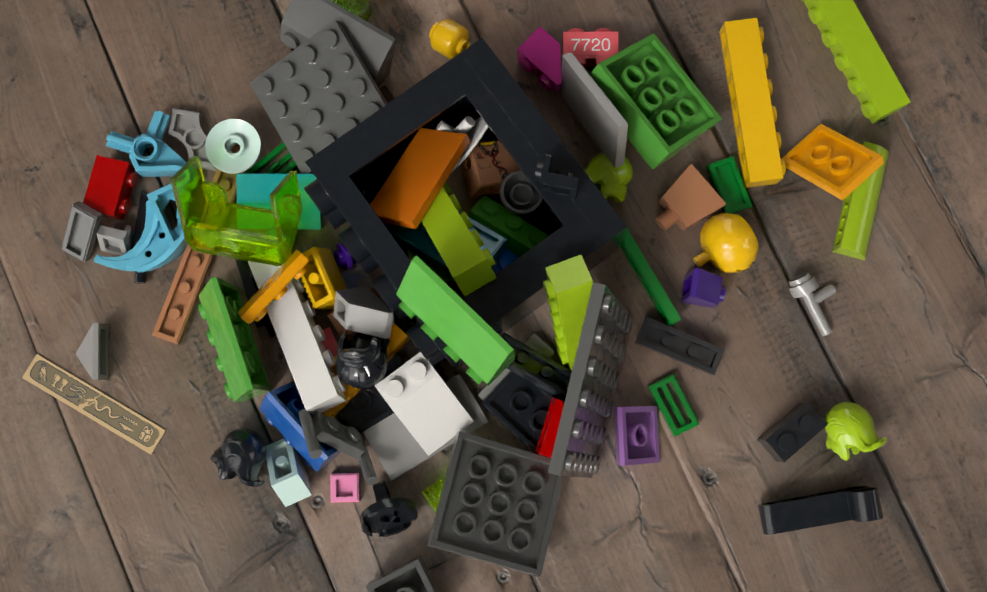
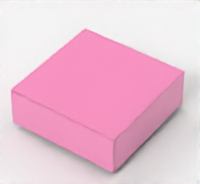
M360 473L330 474L331 503L360 501Z

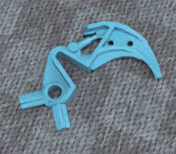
M155 111L147 133L141 134V136L136 138L111 131L110 135H107L106 140L108 141L106 146L130 154L129 157L135 171L142 177H183L147 194L149 200L146 201L145 228L140 240L133 249L118 257L96 255L93 261L95 263L123 271L147 272L172 262L186 249L196 223V217L189 215L184 226L183 220H185L187 203L190 201L189 191L196 184L197 176L194 169L162 141L171 118L170 115L164 112ZM154 147V152L150 156H143L146 148ZM170 200L177 202L176 219L178 221L177 227L172 230L164 213L166 205ZM165 233V237L161 239L160 234ZM148 251H151L152 253L150 257L146 256V253Z

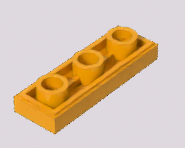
M296 250L238 311L239 316L248 324H251L253 320L256 322L260 321L268 311L266 308L273 299L278 301L288 290L286 285L293 278L297 280L308 269L306 266L308 259Z

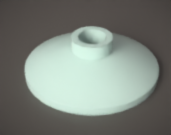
M227 119L216 124L209 132L205 142L206 155L211 164L218 170L229 174L241 173L251 168L258 160L261 152V139L256 129L248 122L240 119ZM234 145H240V150L237 153H232L231 151Z

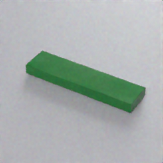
M626 228L619 247L665 324L671 326L681 320Z

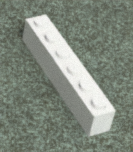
M276 246L247 260L258 289L291 256L289 252L285 253L280 247ZM293 278L286 285L288 290L278 301L273 299L266 308L268 309L267 312L306 411L314 414L316 411L322 413L346 401L343 394L346 391V386L343 380L338 375L336 376L332 367L336 365V362L330 350H326L322 341L326 340L322 328L314 322L313 316L316 313L314 308H312V304L309 300H305L303 292L306 291L304 283L301 282V278L297 280Z

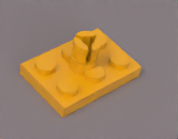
M823 124L818 125L781 158L784 159L787 169L842 201L884 164L882 155Z

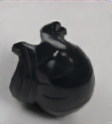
M343 331L337 344L336 370L339 378L346 384L358 389L370 388L379 383L387 371V347L390 343V338L384 339L357 332L348 341L347 331Z
M246 428L229 432L225 436L222 446L215 450L210 458L216 464L219 479H233L238 475L240 482L247 486L259 487L265 483V481L259 480V474L266 460L267 452L262 437L257 432Z

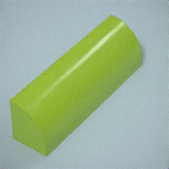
M866 141L861 143V145L882 155L884 164L844 199L832 249L833 253L861 260L866 259L889 156L888 150L884 147Z

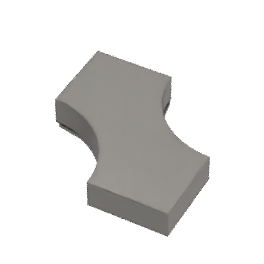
M173 108L168 135L183 142L188 151V163L191 167L216 171L217 168L211 164L205 151L207 135L202 127V114L200 112Z

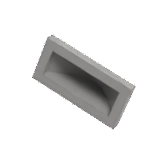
M101 323L92 324L76 352V356L92 380L108 381L109 325Z

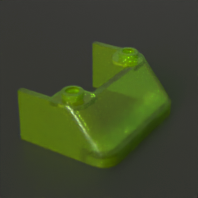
M193 156L170 179L185 240L193 250L200 253L273 266L283 265L291 256L303 210L296 171H290L269 195L272 210L228 203L227 194L219 184L204 180L199 156Z

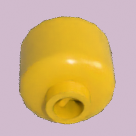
M450 18L437 21L430 30L429 39L432 49L450 60L470 46L468 29Z

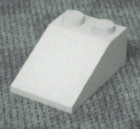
M421 352L375 385L390 408L428 456L455 437L457 432L463 431L474 422L436 369L426 360Z

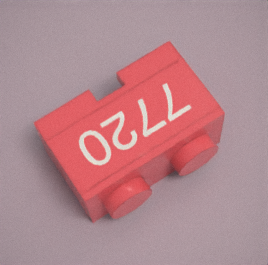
M579 28L570 29L568 32H563L562 55L571 52L583 67L595 68L598 63L619 52L618 31H611L608 28H600L595 30V32H584L583 29Z

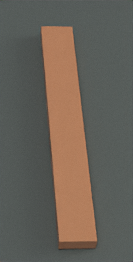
M234 145L231 149L232 153H237L240 150V145ZM216 170L153 330V336L181 345L199 299V294L202 291L237 201L236 174Z

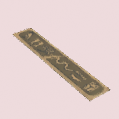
M36 354L22 377L150 455L166 431Z

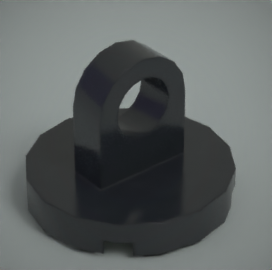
M383 480L373 484L376 503L368 506L359 517L362 532L366 535L373 536L372 533H379V537H388L407 530L411 526V521H416L418 516L415 503L411 499L404 497L391 498L389 489Z

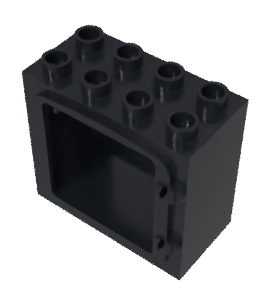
M481 38L305 161L317 179L304 187V190L335 230L347 221L351 225L337 236L366 274H369L379 266L385 274L373 281L372 285L390 310L401 320L407 314L398 306L402 301L396 294L411 261L369 203L374 200L420 128L436 130L438 124L444 121L455 129L466 116L471 117L474 121L481 116L488 125V128L497 140L501 142L562 225L557 231L495 274L496 279L462 298L496 333L501 335L547 302L546 296L548 295L543 281L548 280L545 267L582 255L588 271H590L618 250L627 226L485 40ZM545 154L552 155L549 172L567 171L572 173L573 177L579 178L575 198L539 191L540 181H536L534 178L537 163H544ZM415 315L420 322L406 332L426 360L434 366L446 358L454 369L464 362L462 359L456 363L443 350L447 345L439 337L433 341L420 328L424 322Z

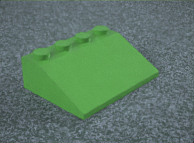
M654 33L598 63L590 74L592 79L627 121L628 140L652 170L672 158L722 120Z
M416 255L412 259L396 295L402 301L398 306L411 319L417 315L424 322L420 328L433 341L439 337L447 345L443 350L456 363L462 359L469 366L466 373L478 385L484 381L489 386L515 360L514 349Z
M218 277L211 278L199 294L201 303L198 304V309L201 317L204 320L207 319L209 325L207 337L212 346L215 345L218 353L215 361L219 371L224 372L227 381L224 383L225 392L229 399H233V402L241 403L272 390L250 323H246L238 314V311L244 306L238 287Z

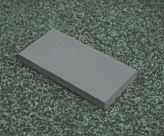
M571 52L562 55V99L613 166L616 168L623 165L628 131L627 121Z
M460 373L445 382L474 421L461 432L469 434L489 422ZM395 413L363 432L391 481L455 442L456 436L428 456Z

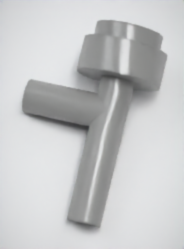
M809 272L788 281L790 284L788 289L792 297L803 298L821 335L826 336L832 333L819 303L835 294V287L829 284L813 294V291L819 285L815 277L811 276Z

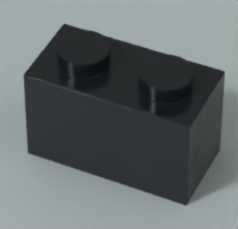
M799 403L757 440L775 461L786 462L825 428L827 424L809 403Z

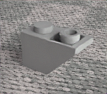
M368 287L336 291L333 316L345 329L384 339L390 338L391 326L394 324L393 312Z

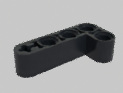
M870 486L850 487L758 505L763 534L765 535L850 520L868 522L884 518L878 489Z

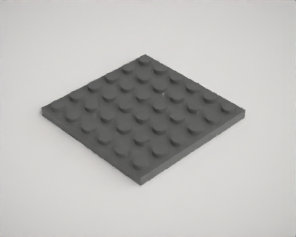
M593 282L549 465L548 473L592 478L593 473L597 474L601 461V457L597 456L599 445L603 446L606 440L607 429L604 428L606 417H611L614 401H610L612 390H617L620 374L617 373L619 362L623 363L625 359L626 346H623L625 335H630L633 319L629 318L630 314L604 284Z

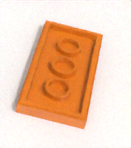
M420 128L370 204L380 220L386 224L416 229L470 143L468 135Z

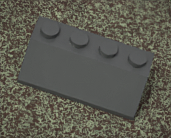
M291 0L281 22L280 41L284 42L289 48L296 49L334 20H337L341 23L377 86L379 87L390 74L396 38L330 0Z

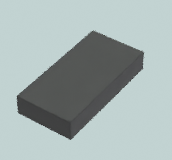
M80 201L74 203L61 250L84 263L90 260L97 237L96 233L103 214Z

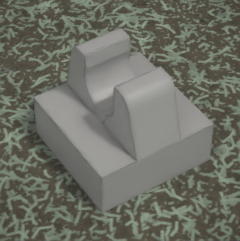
M111 222L108 226H100L96 234L101 251L122 256L131 250L133 235L131 226L126 225L124 230H119L116 222Z

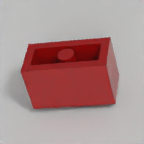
M96 155L83 204L103 214L102 216L123 221L125 214L129 212L131 207L130 195L132 188H135L138 182V173L135 171L134 166L129 162Z

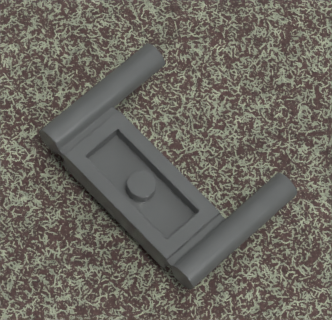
M306 409L299 411L298 416L311 458L316 459L322 455L319 441L355 459H359L368 485H373L378 481L364 438L361 437L354 427H347L339 423L334 417H327L317 411L312 416Z

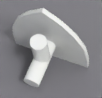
M466 116L455 129L444 121L438 124L436 130L467 134L470 139V143L452 172L466 159L487 130L488 125L481 116L475 121L471 117Z

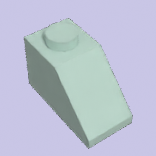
M284 438L266 446V460L271 487L285 507L311 496L308 475L297 450L288 445Z

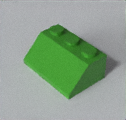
M486 195L471 208L468 214L469 218L506 238L508 243L506 248L518 258L550 236Z

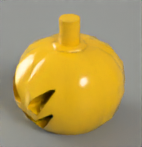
M721 213L712 216L704 223L700 232V244L703 252L695 256L693 260L698 267L711 262L721 272L740 273L749 268L755 261L759 244L752 228L743 217L737 214Z

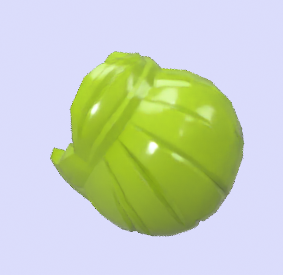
M603 152L598 153L590 160L584 171L606 200L613 198L615 202L623 203L627 194L626 186L633 177V167L626 156L624 164L615 168Z
M842 402L833 406L825 415L824 421L827 424L825 427L827 433L826 447L833 450L845 461L850 458V448L853 454L856 455L860 451L870 452L878 449L887 442L886 437H878L873 418L859 404Z

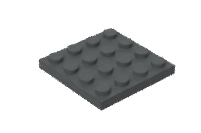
M334 20L250 82L252 89L302 174L312 173L305 161L388 104L341 23L337 20Z
M457 432L427 546L541 577L563 476L548 473L551 458L465 432Z

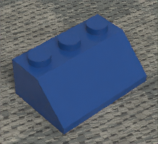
M294 381L269 391L265 395L259 409L264 413L267 422L275 426L283 434L286 443L294 447L302 455L303 461L307 466L318 472L341 452L319 441L322 455L316 459L310 457L298 416L299 411L305 409Z

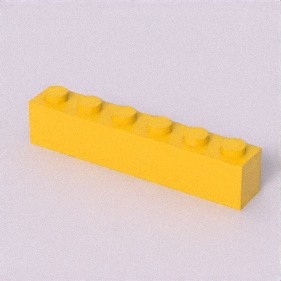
M757 18L724 22L719 34L743 182L746 188L777 184L783 179V175L786 173L784 159H780L781 136L775 129L774 122L777 120L776 107L771 104L770 96L772 95L773 87L771 80L767 79L766 74L768 56L766 53H763L762 49L764 41L763 28L759 27Z

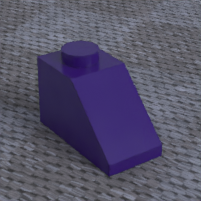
M693 268L684 276L680 302L710 308L718 306L719 302H723L726 287L722 285L723 277L699 268Z

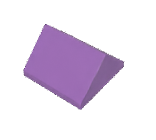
M657 406L613 407L616 464L625 466L660 462Z

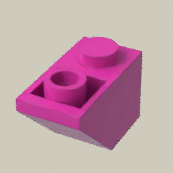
M539 26L517 49L518 64L526 72L532 71L538 77V82L543 88L548 91L552 89L557 94L561 89L562 83L560 43Z

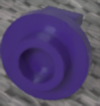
M343 243L337 244L334 251V259L337 265L342 266L345 270L351 269L353 264H357V262Z

